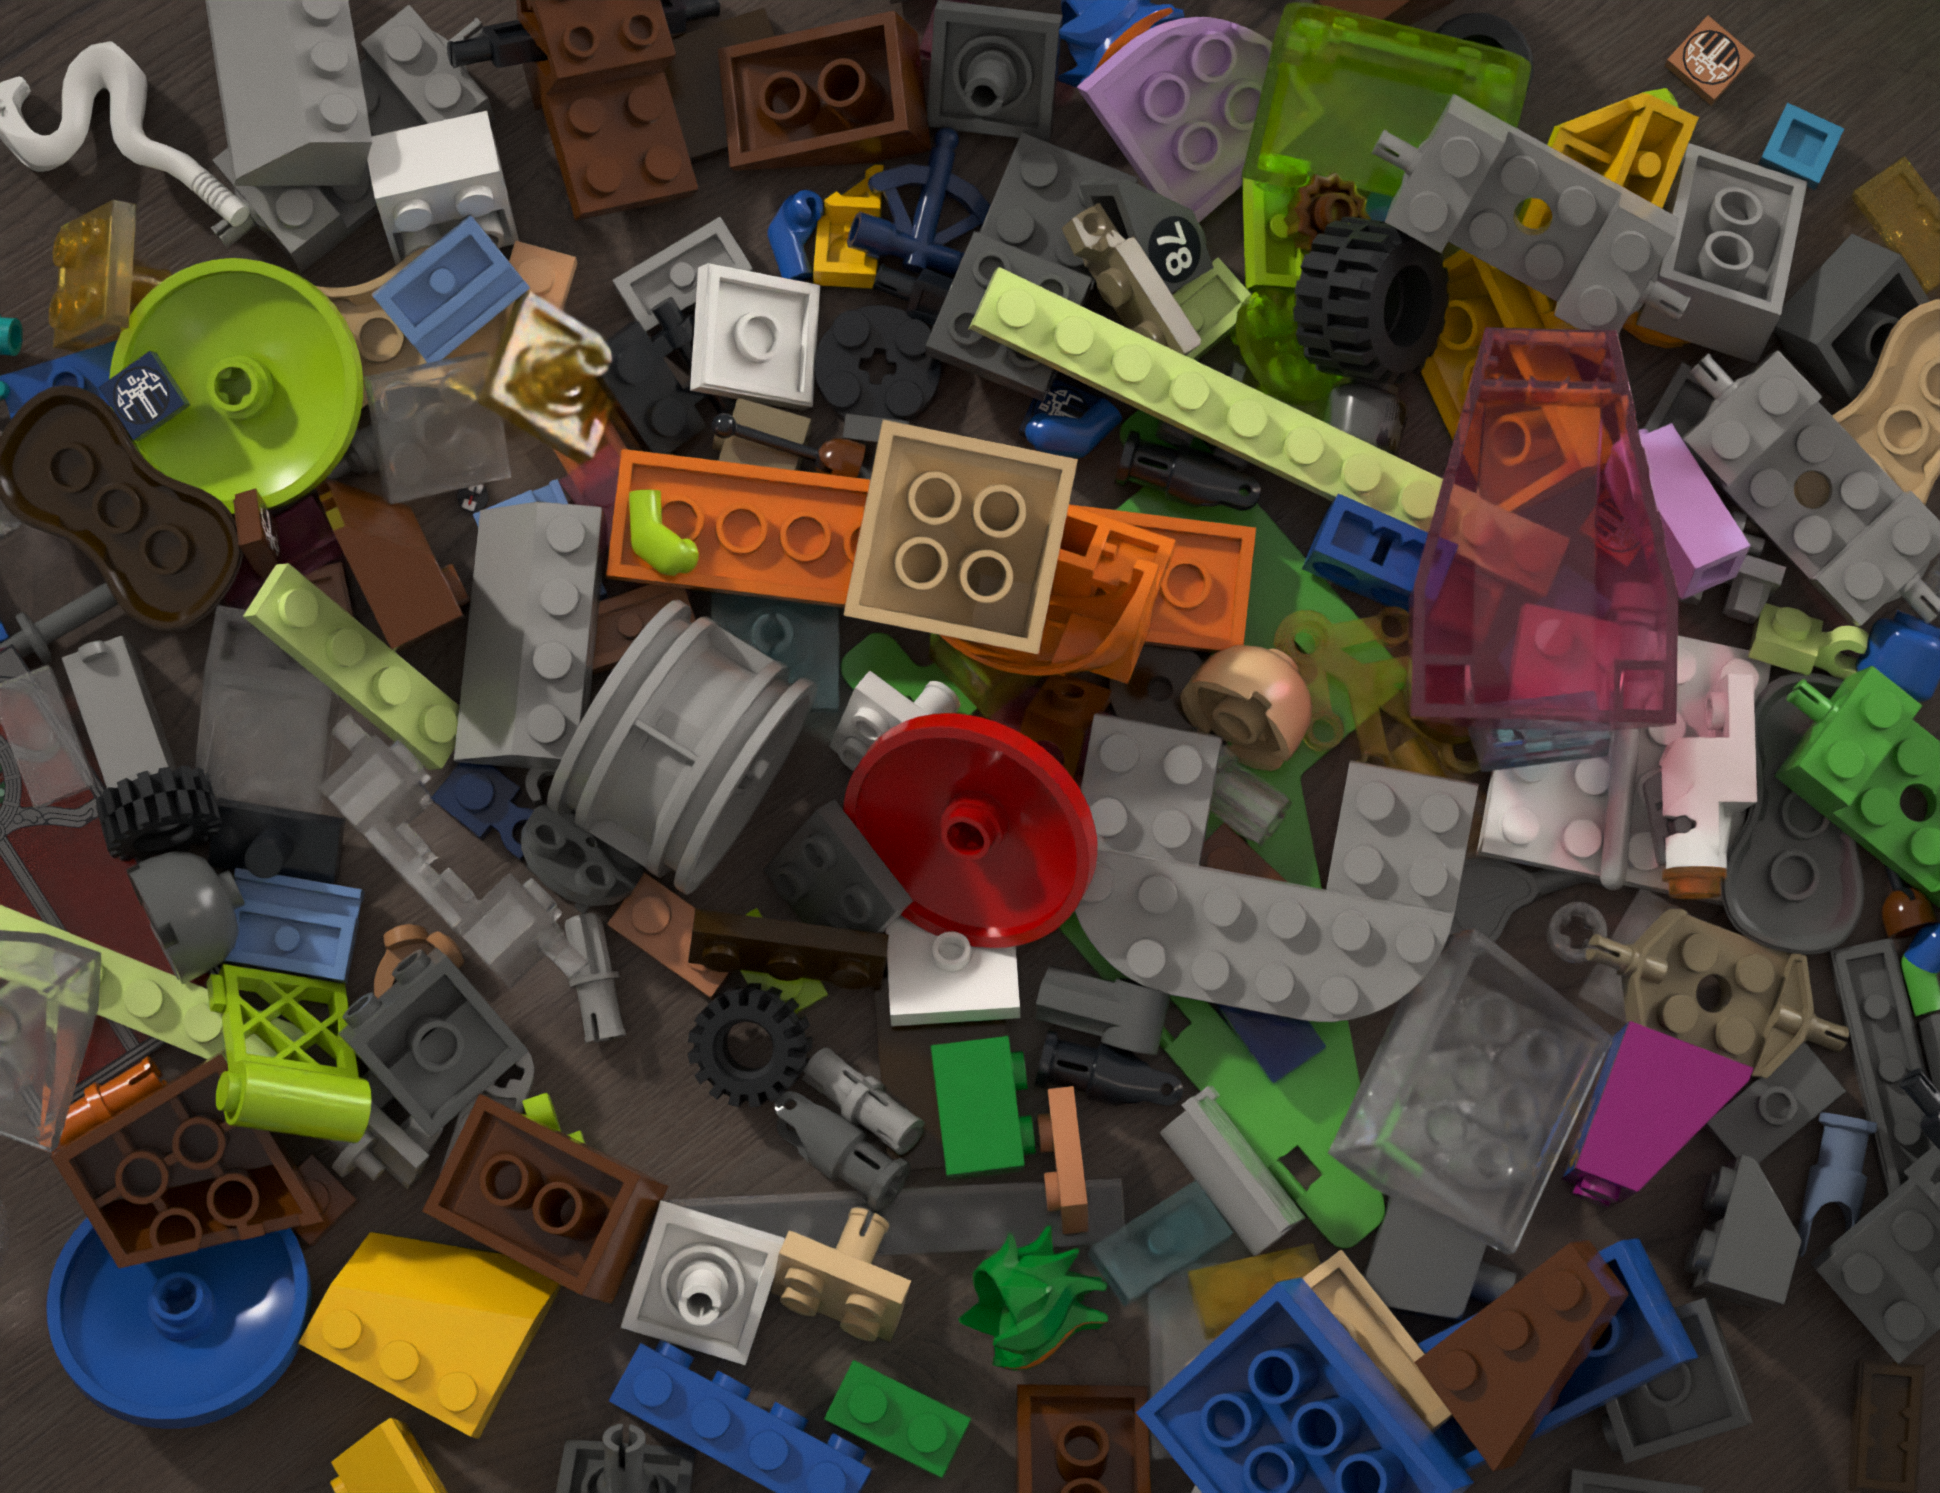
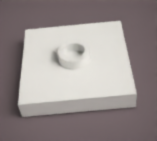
M710 263L698 267L690 391L734 399L742 398L756 403L799 411L812 408L820 285Z
M901 915L886 929V934H889L887 966L891 1026L1020 1018L1016 946L1007 948L970 946L968 939L961 933L945 932L936 936L914 925Z

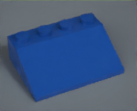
M1302 1277L1277 1282L1136 1412L1202 1493H1463L1474 1483L1471 1477Z

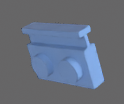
M470 214L372 293V296L432 368L529 290L530 287Z
M235 868V882L245 905L234 910L239 933L235 947L223 962L347 984L359 925L358 918L361 903L365 895L364 891L357 888L275 875L271 878H259L254 876L249 870Z

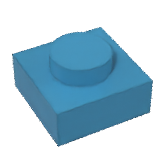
M1787 103L1758 164L1767 169L1807 181V187L1815 190L1844 128Z

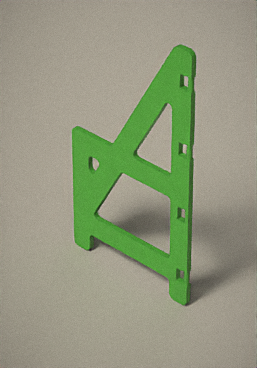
M1141 410L1135 412L1121 426L1119 438L1123 449L1131 429L1140 432L1141 439L1176 450L1179 449L1155 436L1159 419ZM1194 436L1189 447L1212 453L1200 438ZM1139 461L1140 463H1143V464H1146V465H1149V466H1153V467H1156V468H1159V469L1167 470L1166 468H1163V467H1159V466H1156V465H1153V464H1149V463H1146V462H1143V461ZM1144 486L1116 510L1256 528L1244 645L1263 647L1268 650L1275 649L1282 642H1291L1299 648L1317 671V677L1307 686L1312 702L1311 723L1298 749L1287 762L1285 760L1279 769L1269 771L1251 768L1232 760L1227 755L1219 760L1205 841L1225 822L1288 883L1322 889L1301 786V777L1403 690L1407 673L1325 579L1302 570L1306 558L1258 503L1252 509L1246 511L1223 505L1190 507L1167 500L1165 492ZM1245 489L1239 491L1242 496L1249 495ZM881 632L867 636L851 649L841 662L842 677L852 691H854L865 675L871 671L914 702L930 681H938L953 690L959 698L961 706L956 714L973 715L1021 675L982 664L954 647L950 648L931 665L921 667L909 658L892 637ZM1075 911L1058 928L1100 978L1116 981V978L1130 979L1113 967L1098 952L1081 927ZM1171 995L1170 1001L1189 1021L1190 1025L1180 1032L1176 1039L1163 1026L1159 1043L1163 1051L1199 1093L1207 1086H1213L1220 1095L1216 1102L1278 1183L1332 1246L1339 1249H1350L1357 1245L1382 1222L1385 1215V1205L1348 1020L1316 1022L1280 1016L1290 1068L1283 1076H1274L1264 1068L1208 1002ZM1296 1146L1322 1175L1310 1185L1307 1191L1279 1160Z

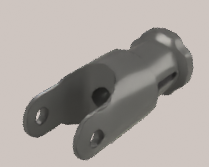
M788 1091L776 1099L774 1108L779 1117L776 1126L778 1134L796 1147L799 1154L809 1165L832 1181L844 1180L868 1197L867 1204L876 1212L888 1207L897 1197L910 1174L911 1165L903 1158L893 1160L867 1142V1133L859 1127L850 1123L840 1114L824 1106L815 1105L797 1092ZM789 1101L796 1103V1107L792 1110L785 1108V1104ZM789 1124L796 1130L790 1131L786 1127Z

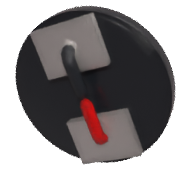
M469 481L459 488L457 500L460 507L465 511L478 512L487 505L489 494L486 487L480 482Z

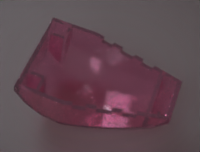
M1485 327L1409 595L1408 682L1410 718L1468 728L1597 732L1673 726L1676 724L1678 588L1674 571L1671 570L1664 541L1666 537L1660 512L1657 511L1649 477L1650 469L1645 448L1642 447L1635 417V405L1616 330Z

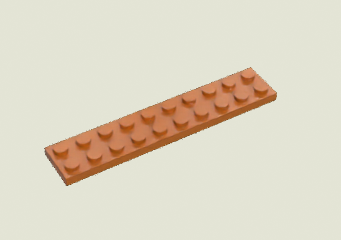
M622 449L606 579L845 608L870 480ZM635 490L661 491L662 524L681 539H690L697 546L699 559L692 571L689 573H678L675 576L661 574L636 555L631 545L629 492ZM1072 505L1176 540L1174 554L1153 604L1149 632L1144 645L1207 653H1218L1235 645H1244L1256 535L1255 527ZM1097 587L1094 596H1101L1112 592Z

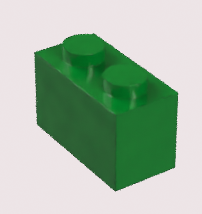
M1009 1036L931 1045L947 1181L1024 1171V1155L1036 1154L1031 1115H1018L1016 1091L1028 1089L1023 1051L1010 1052Z
M855 1360L852 1361L824 1418L827 1423L941 1480L944 1479L972 1421L970 1417Z

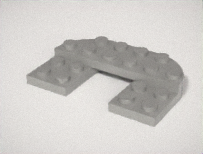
M1098 713L1094 715L1081 792L1087 801L1094 820L1098 841V855L1092 881L1075 909V913L1091 943L1113 967L1139 984L1151 989L1160 990L1163 993L1316 1022L1351 1020L1382 1010L1405 996L1427 975L1441 954L1451 930L1479 784L1351 760L1349 762L1327 888L1325 890L1200 866L1222 747V736Z

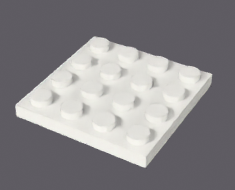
M1524 604L1520 608L1508 675V699L1500 720L1477 855L1600 879L1625 627L1619 625V623L1531 604ZM1654 630L1650 631L1625 886L1723 906L1720 891L1721 872L1697 875L1662 873L1661 866H1658L1656 863L1642 787L1646 780L1659 773V762L1666 746L1675 739L1715 737V730H1708L1706 727L1705 700L1709 691L1714 692V684L1725 675L1753 674L1755 703L1758 695L1768 685L1771 664L1749 658V650ZM1747 809L1744 811H1725V817H1732L1727 853L1744 826Z

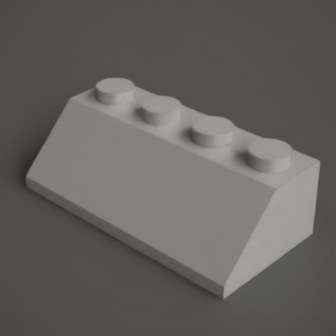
M205 0L234 186L359 185L371 149L372 137L348 0Z
M532 502L480 510L454 753L455 762L557 771L562 757L590 704L608 527L602 507Z

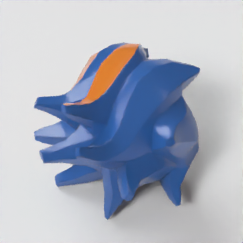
M1062 0L1063 26L1059 29V37L1066 41L1069 51L1078 66L1060 74L1058 82L1077 88L1080 83L1138 35L1165 22L1185 18L1183 9L1174 8L1172 4L1158 5L1150 3L1151 0Z

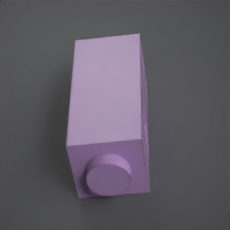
M1671 423L1652 432H1649L1647 429H1640L1624 437L1615 447V453L1605 480L1682 600L1735 578L1751 545L1673 424Z

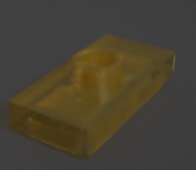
M1904 156L1854 190L1851 198L1890 250L1903 256L1923 291L1928 295L1940 286V202Z

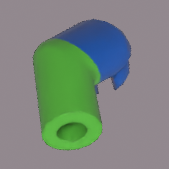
M1940 923L1928 924L1921 928L1901 957L1900 969L1914 1017L1940 1011V986L1937 980V974L1940 971Z

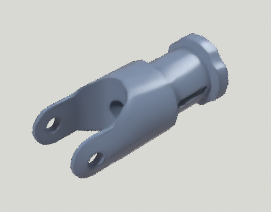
M1820 1112L1819 1122L1824 1125L1818 1163L1810 1166L1798 1229V1235L1802 1240L1798 1252L1799 1257H1803L1806 1252L1813 1218L1824 1204L1832 1202L1840 1207L1845 1219V1233L1860 1220L1868 1178L1862 1174L1868 1137L1870 1134L1876 1133L1878 1123Z

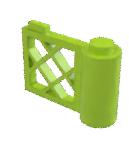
M226 964L222 965L218 975L211 974L207 980L209 1006L211 1012L221 1013L228 1064V1071H224L218 1081L216 1106L219 1111H224L226 1122L230 1126L353 1144L358 1143L365 1133L370 1117L371 1088L366 1079L359 1078L356 1054L338 1034L348 1025L343 1019L344 1013L349 1008L345 983ZM239 990L256 992L271 1006L259 1013L239 996ZM307 1000L328 1004L330 1017L320 1023L298 1002ZM282 1014L305 1035L293 1042L270 1022ZM255 1034L272 1048L277 1055L267 1057L247 1054L245 1040ZM316 1043L336 1060L337 1067L320 1065L304 1051Z

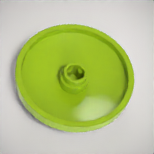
M226 258L202 262L173 274L153 288L141 300L125 323L115 346L109 379L147 352H156L191 404L141 441L133 440L126 430L130 440L143 458L155 469L172 479L195 486L212 494L229 509L231 514H235L233 503L235 494L255 488L269 510L280 508L305 496L331 474L349 448L358 426L363 403L364 381L358 347L347 322L337 307L322 291L298 274L279 266L251 259Z

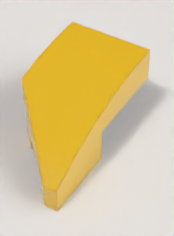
M874 164L865 171L864 180L844 194L840 195L836 191L824 200V215L817 222L813 284L820 286L873 288L877 275L878 260L866 257L864 252L849 248L847 240L852 222L859 211L881 218L883 192L873 193L868 187V180L874 174L884 171V165Z

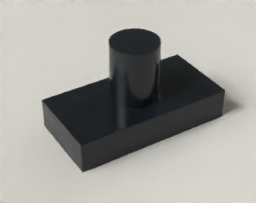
M223 798L218 799L217 806L222 820V827H218L219 832L215 836H211L208 857V864L210 866L235 870V868L246 869L259 878H271L275 875L335 885L339 878L345 818Z

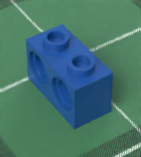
M1338 493L1323 516L1302 570L1418 620L1434 599L1455 544Z

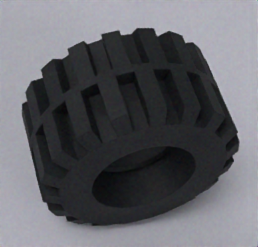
M1342 217L1341 221H1333L1328 224L1324 234H1318L1311 243L1310 254H1305L1300 266L1302 270L1300 279L1296 281L1294 294H1297L1296 305L1293 308L1294 321L1298 325L1296 337L1299 346H1304V357L1310 364H1316V370L1325 374L1391 385L1409 381L1411 374L1417 375L1425 367L1426 358L1432 357L1436 350L1439 334L1443 333L1446 322L1444 318L1449 303V293H1447L1449 277L1447 267H1443V252L1440 253L1387 224L1385 221Z

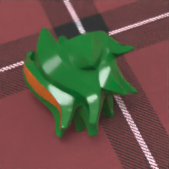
M1047 1226L1036 1241L1019 1248L1016 1246L1012 1232H1009L1005 1243L999 1251L982 1261L972 1274L973 1286L979 1300L973 1307L961 1315L958 1320L962 1325L994 1336L995 1356H993V1366L1011 1371L1028 1370L1042 1364L1075 1333L1086 1329H1100L1104 1323H1108V1315L1079 1303L1084 1300L1086 1294L1092 1291H1106L1108 1284L1101 1277L1086 1276L1068 1270L1076 1259L1079 1249L1075 1248L1064 1253L1054 1254L1052 1226Z

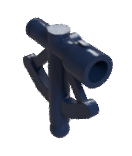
M944 127L936 132L934 137L935 147L931 148L927 166L907 164L876 173L869 178V189L876 194L883 192L894 217V222L892 224L888 220L859 211L852 222L848 234L847 246L849 248L864 252L866 257L878 260L880 256L885 258L888 254L902 258V267L912 272L921 273L923 269L928 267L949 275H956L965 253H960V251L942 245L977 226L981 228L991 205L974 185L951 173L956 155L953 151L959 143V136L954 129ZM906 185L921 187L912 224L896 189ZM945 195L960 202L970 216L936 234Z

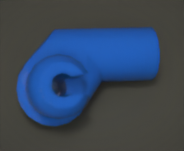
M1100 398L1079 419L1049 415L1047 413L1036 414L1028 421L1025 435L1027 441L1035 446V449L1039 452L1080 459L1088 455L1122 421V416L1113 404L1104 398Z

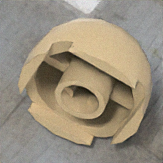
M1235 645L1215 653L1198 667L1180 695L1183 711L1195 730L1206 734L1213 730L1218 736H1222L1223 740L1232 743L1231 746H1228L1227 743L1222 749V753L1232 760L1254 769L1269 771L1279 769L1285 760L1287 762L1298 749L1311 723L1312 702L1307 685L1298 672V667L1293 659L1277 649L1267 650L1257 646Z

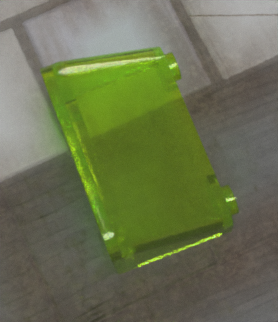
M1308 2L1288 3L1284 8L1274 36L1241 177L1254 180V184L1262 190L1286 194L1291 191L1292 187L1305 184L1308 176L1312 177L1313 174L1327 177L1335 171L1342 180H1354L1356 188L1395 197L1402 185L1405 171L1375 154H1371L1384 129L1418 148L1423 141L1429 138L1453 94L1517 128L1532 66L1524 57L1503 49Z

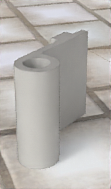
M1207 1086L1196 1096L1189 1098L1182 1104L1186 1111L1168 1124L1160 1134L1248 1250L1256 1257L1302 1222L1305 1216L1216 1102V1099L1220 1097L1213 1086Z

